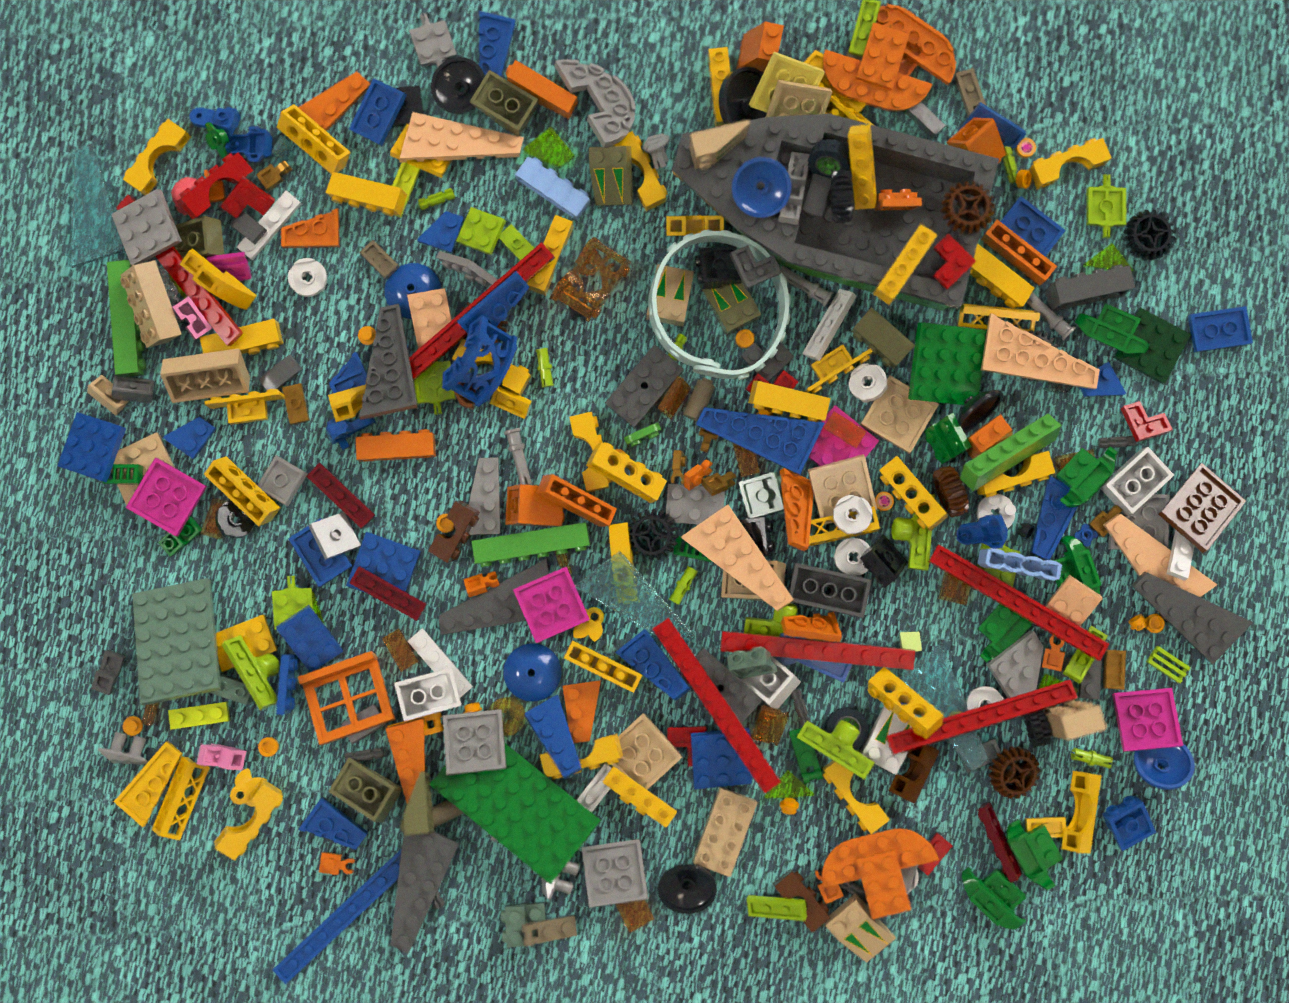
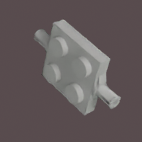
M424 13V17L423 14H420L422 26L409 30L420 66L436 65L438 68L444 61L457 57L445 20L430 23L427 13Z

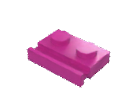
M245 252L206 257V260L222 273L227 271L238 281L251 279L252 275Z

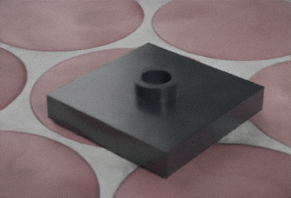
M420 85L395 88L404 92L407 96L392 127L409 124L413 112L424 115Z

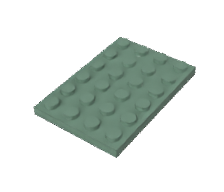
M205 578L133 593L140 704L145 706L220 690L211 580Z

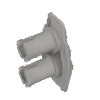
M663 133L648 137L643 146V150L651 153L655 169L665 167L666 162L669 161L664 146L669 143L670 137Z
M115 732L110 749L98 748V751L113 764L142 765L148 763L141 756L146 739L139 736L133 737L131 748L127 753L122 752L127 735L120 732Z
M569 861L562 872L576 876L579 864ZM560 874L551 885L542 878V893L548 900L552 898L554 890L570 894L573 883L559 879Z

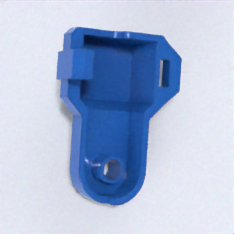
M198 107L190 113V120L193 125L206 128L205 123L210 122L216 129H223L228 138L233 136L235 128L238 127L241 119L237 109L230 107L226 109L217 108L216 110Z
M250 126V131L247 134L233 135L231 138H228L229 143L225 146L226 151L236 154L239 152L240 155H245L249 162H260L262 159L272 155L273 137L266 129L259 128V126Z
M374 417L363 420L359 418L352 422L347 420L336 422L334 418L327 422L326 432L332 444L339 443L341 449L344 450L350 447L346 438L377 422Z
M1001 514L986 515L981 517L978 522L960 525L957 530L956 539L964 545L983 543L992 549L1003 548L1006 542L1008 529Z

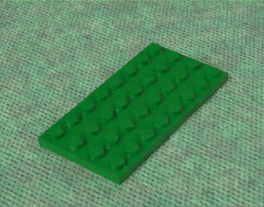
M506 743L507 769L447 775L445 765L429 785L550 885L601 822L598 817Z

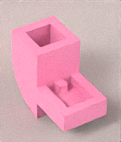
M201 744L197 764L202 766H218L227 770H242L246 751L219 744Z

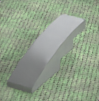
M791 152L788 167L792 185L791 195L787 204L780 210L779 222L798 225L810 154Z

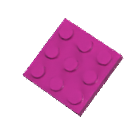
M834 405L827 414L826 420L821 421L825 424L808 458L818 466L862 454L866 458L879 440Z
M155 457L125 508L178 537L207 486Z
M567 566L513 589L536 643L590 620Z
M1172 688L1112 694L1123 752L1183 746Z

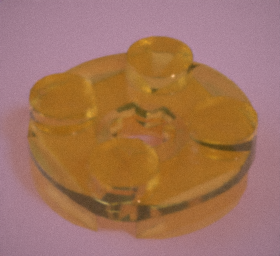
M503 697L491 704L489 710L501 709L502 713L510 712L512 719L503 722L504 736L514 735L523 728L526 722L524 716L526 712L519 700L513 697Z

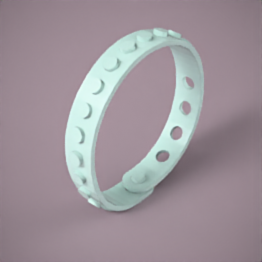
M703 230L701 233L694 235L690 233L684 236L683 240L678 244L674 242L667 249L668 254L654 275L648 300L652 329L664 349L678 361L692 366L693 372L722 379L738 378L742 380L750 377V372L753 370L758 372L766 366L764 362L768 358L772 359L778 351L776 347L785 338L786 332L784 330L786 324L788 325L790 321L789 305L791 304L787 280L782 273L771 278L778 295L779 317L773 339L758 362L741 370L720 369V364L712 359L694 357L675 345L667 336L660 323L656 296L660 276L666 263L680 250L693 244L704 242L725 243L738 248L748 245L754 258L758 261L770 257V254L763 246L752 241L749 237L735 234L728 230Z

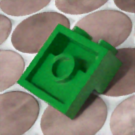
M954 413L947 415L924 431L926 441L931 444L935 452V458L940 461L941 465L955 459L972 447Z

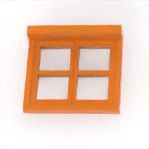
M373 651L298 677L299 684L304 688L318 742L321 746L395 720L379 662ZM369 669L375 689L351 697L346 677ZM339 680L344 700L320 708L315 688ZM377 693L382 713L358 721L353 701ZM345 704L351 724L327 732L322 712Z

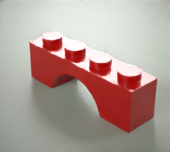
M239 152L234 155L229 153L222 159L224 162L222 165H214L208 170L209 175L206 178L201 176L194 182L195 187L191 190L186 188L179 194L181 198L177 202L192 220L211 206L209 190L215 181L225 180L235 185L243 176L246 177L254 171Z

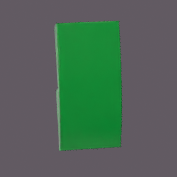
M190 516L178 537L168 532L158 543L172 557L203 530Z

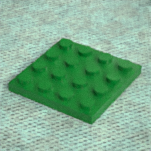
M918 322L908 399L965 405L964 402L967 398L979 394L987 330Z

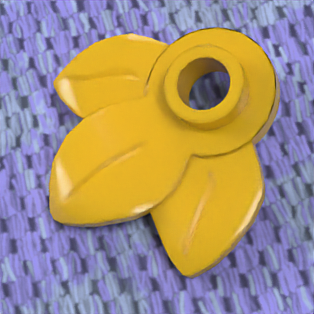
M592 607L588 610L585 609L590 620L574 627V638H583L589 635L595 642L601 637L603 633L601 623L604 620V613L600 608ZM593 613L598 614V619L595 621L591 619Z
M249 768L242 770L236 776L235 787L230 792L232 802L238 805L245 803L255 807L251 801L250 793L262 778H252ZM242 791L244 793V796L242 798H237V792Z

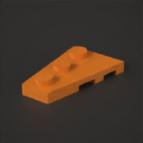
M337 208L332 210V212L316 215L312 219L302 220L282 227L281 247H339V209Z
M829 612L827 616H821L820 613L813 614V617H806L804 615L785 616L781 621L784 635L790 637H803L828 642H840L842 638L834 612Z
M601 680L563 685L568 727L573 743L590 741Z

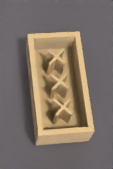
M156 261L133 265L120 275L121 285L126 289L128 304L133 309L134 321L140 328V337L142 342L145 343L146 348L168 343L180 336L181 331Z
M240 348L169 358L162 361L160 375L172 403L249 392L250 376Z
M1073 700L1063 703V706H1053L1043 711L1048 718L1047 722H1049V728L1051 729L1050 734L1053 737L1071 740L1107 729L1100 706L1093 705L1092 702L1086 703V701Z
M719 787L692 859L693 863L731 877L758 802L750 797Z

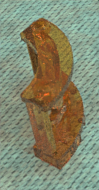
M596 237L587 241L575 261L578 265L565 274L557 283L550 296L555 302L560 300L585 316L587 322L599 316L602 310L601 307L610 297L621 278H626L631 270L629 267L630 260L625 259L602 244ZM596 248L606 254L604 259L601 258ZM610 258L621 264L616 272L611 271L614 263H610L605 267V263ZM591 264L593 269L588 270L586 265ZM599 271L602 289L593 292H583L584 284L579 274L590 276ZM608 279L613 280L610 285L608 284ZM573 284H578L580 286L579 292L577 291V287L572 286ZM586 303H591L592 307H589Z

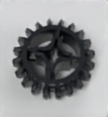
M838 169L831 173V205L834 223L843 224L851 222L853 218L852 176L849 170Z
M1145 210L1143 213L1138 212L1125 225L1127 228L1123 233L1127 236L1123 240L1129 241L1125 247L1131 246L1130 254L1136 252V258L1142 255L1143 261H1146L1148 258L1150 261H1153L1156 257L1160 259L1163 257V254L1169 253V249L1174 245L1172 242L1175 241L1176 237L1172 235L1176 233V230L1171 229L1174 223H1168L1169 217L1163 218V212H1160L1158 215L1156 210L1151 212ZM1143 222L1142 231L1137 234V227L1139 223ZM1159 237H1162V243L1160 247L1156 248L1155 244H1157V239Z
M655 508L652 509L651 514L646 509L644 510V515L639 512L637 514L638 518H632L635 524L628 525L630 529H633V531H629V535L632 536L630 543L634 542L631 549L633 550L637 547L636 555L643 552V559H646L649 554L650 561L654 560L655 555L657 560H660L662 558L661 553L664 557H667V550L669 552L674 551L671 545L676 546L678 544L677 541L673 540V538L679 537V534H673V531L678 530V527L672 528L671 526L675 523V520L673 519L670 522L667 520L670 514L662 517L663 510H660L657 515ZM651 519L648 530L639 531L641 524L645 520ZM657 520L665 526L667 532L661 531L658 528ZM651 529H653L654 534L659 535L654 537V540L651 535L647 534L652 532ZM639 537L647 540L649 548L641 543ZM667 538L664 547L655 550L657 540Z

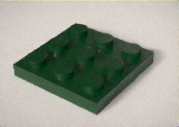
M1140 307L1135 316L1140 318L1141 321L1133 335L1150 344L1146 354H1127L1116 350L1113 358L1151 379L1165 384L1191 334Z

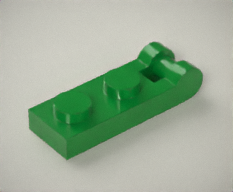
M801 727L788 732L803 782L807 784L810 783V780H821L823 776L814 748L797 738L802 729ZM813 766L814 771L807 773L806 768Z

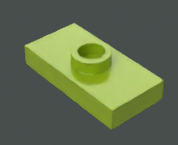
M512 224L500 234L499 240L519 261L534 249Z

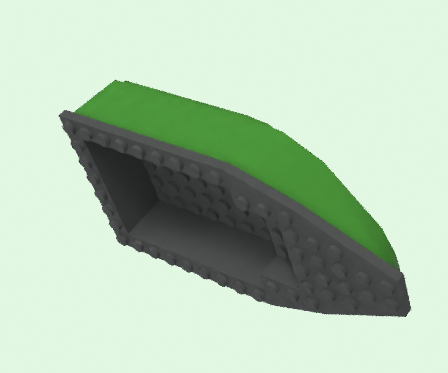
M832 114L776 116L749 120L750 125L747 137L714 165L705 170L694 168L689 149L690 134L713 128L682 134L672 173L742 235L763 246L770 256L774 255L778 264L813 277L874 293L920 224L937 234V236L895 296V299L939 311L949 307L961 308L971 268L946 290L933 276L947 262L933 248L949 234L974 258L980 232L976 233L973 230L972 234L968 235L967 230H965L963 234H960L961 229L959 228L953 232L954 225L952 224L947 227L949 219L943 220L942 218L946 213L941 212V208L945 207L941 205V202L945 199V193H950V187L956 188L957 183L963 186L965 181H968L969 186L974 181L976 182L975 187L983 184L982 190L989 189L987 196H990L999 162L998 158L871 125L877 194L880 193V190L892 189V193H900V189H911V192H917V198H922V206L914 210L875 211V208L855 210L853 192V218L851 222L843 224L834 223L832 219L831 186L821 217L802 211L814 175L810 168H808L798 225L779 222L780 211L764 218L753 217L744 213L737 206L732 195V181L738 168L750 159L768 157L781 163L788 172L791 152L810 154L816 142L826 139L838 140V142H842L845 146L849 147L848 133L850 127L870 124ZM759 182L757 184L758 189H762L764 187V183ZM965 195L967 198H974L972 195ZM954 199L953 210L955 214H957L959 211V207L957 205V201ZM979 202L977 205V209L979 210V214L982 217L983 207L981 202ZM973 204L971 206H965L963 212L965 210H971ZM962 218L964 221L971 222L969 218Z

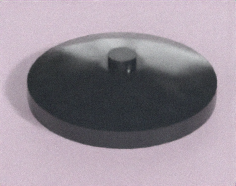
M742 67L732 71L725 77L719 91V110L725 125L766 117L767 112L752 108L749 105L763 75L762 71L753 67Z

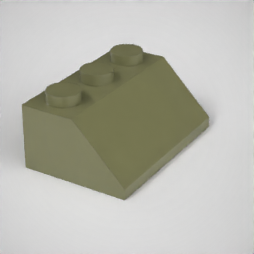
M872 307L851 331L854 339L860 343H865L868 346L867 350L871 348L872 354H877L881 357V362L888 368L892 367L894 369L915 346Z

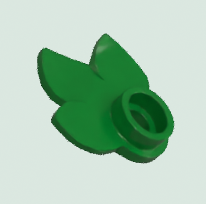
M206 122L205 127L208 131L205 135L206 142L212 150L216 149L219 156L223 159L227 156L225 146L229 143L228 136L223 129L218 130L212 123Z

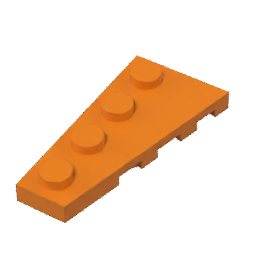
M356 71L298 108L327 132L368 90L370 83Z
M783 468L780 470L788 544L805 551L809 549L814 495L809 479Z
M424 717L386 727V733L406 803L409 802L420 772H426Z

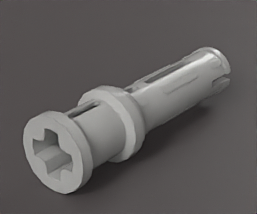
M785 266L781 268V272L787 282L807 293L808 298H814L822 303L823 307L827 305L833 295L832 291L828 292L821 288L820 284L809 282Z
M1033 292L1031 293L1026 303L1039 312L1050 324V329H1054L1059 333L1064 341L1075 327H1071L1063 319L1062 315L1058 316Z
M515 428L504 431V435H507L509 443L508 450L513 454L520 484L531 485L532 482L523 452L525 444L522 443L519 433L521 429Z

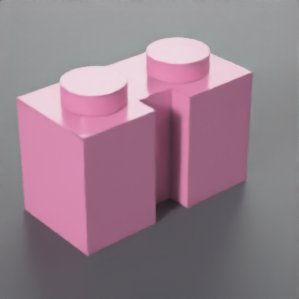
M189 296L172 307L173 312L180 321L183 319L187 321L189 325L185 328L194 340L212 329Z

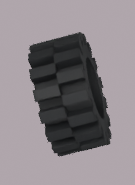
M1040 710L1025 715L1026 731L1032 746L1038 747L1051 744V729L1049 728L1045 712Z

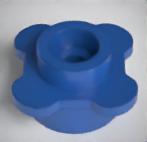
M1082 524L1081 529L1074 534V537L1086 547L1090 546L1091 541L1098 536V533L1089 528L1088 524Z

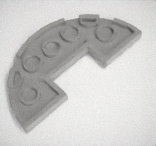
M556 60L554 67L569 92L587 90L600 110V113L588 115L587 122L602 147H610L624 139L632 128L636 109L634 99L626 85L615 75L611 76L604 72L605 69L592 63H590V66L580 64L579 60Z

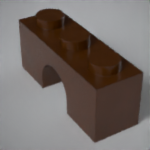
M461 500L455 501L446 517L454 523L456 528L455 534L452 537H448L443 533L437 534L428 552L446 563L456 561L461 554L460 548L462 544H465L470 537L469 532L471 528H474L479 521L478 515L480 511Z
M930 745L908 751L906 756L910 759V766L904 774L900 775L897 773L888 791L915 804L940 751Z
M789 869L773 885L783 898L791 899L795 896H800L805 899L807 918L803 923L813 933L830 919L827 914L830 910L822 901L820 903L817 902L814 898L817 894L810 886L807 888L802 883L804 878L800 873Z

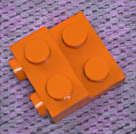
M892 189L880 190V193L877 194L875 211L914 210L922 206V198H917V192H911V189H900V193H892Z

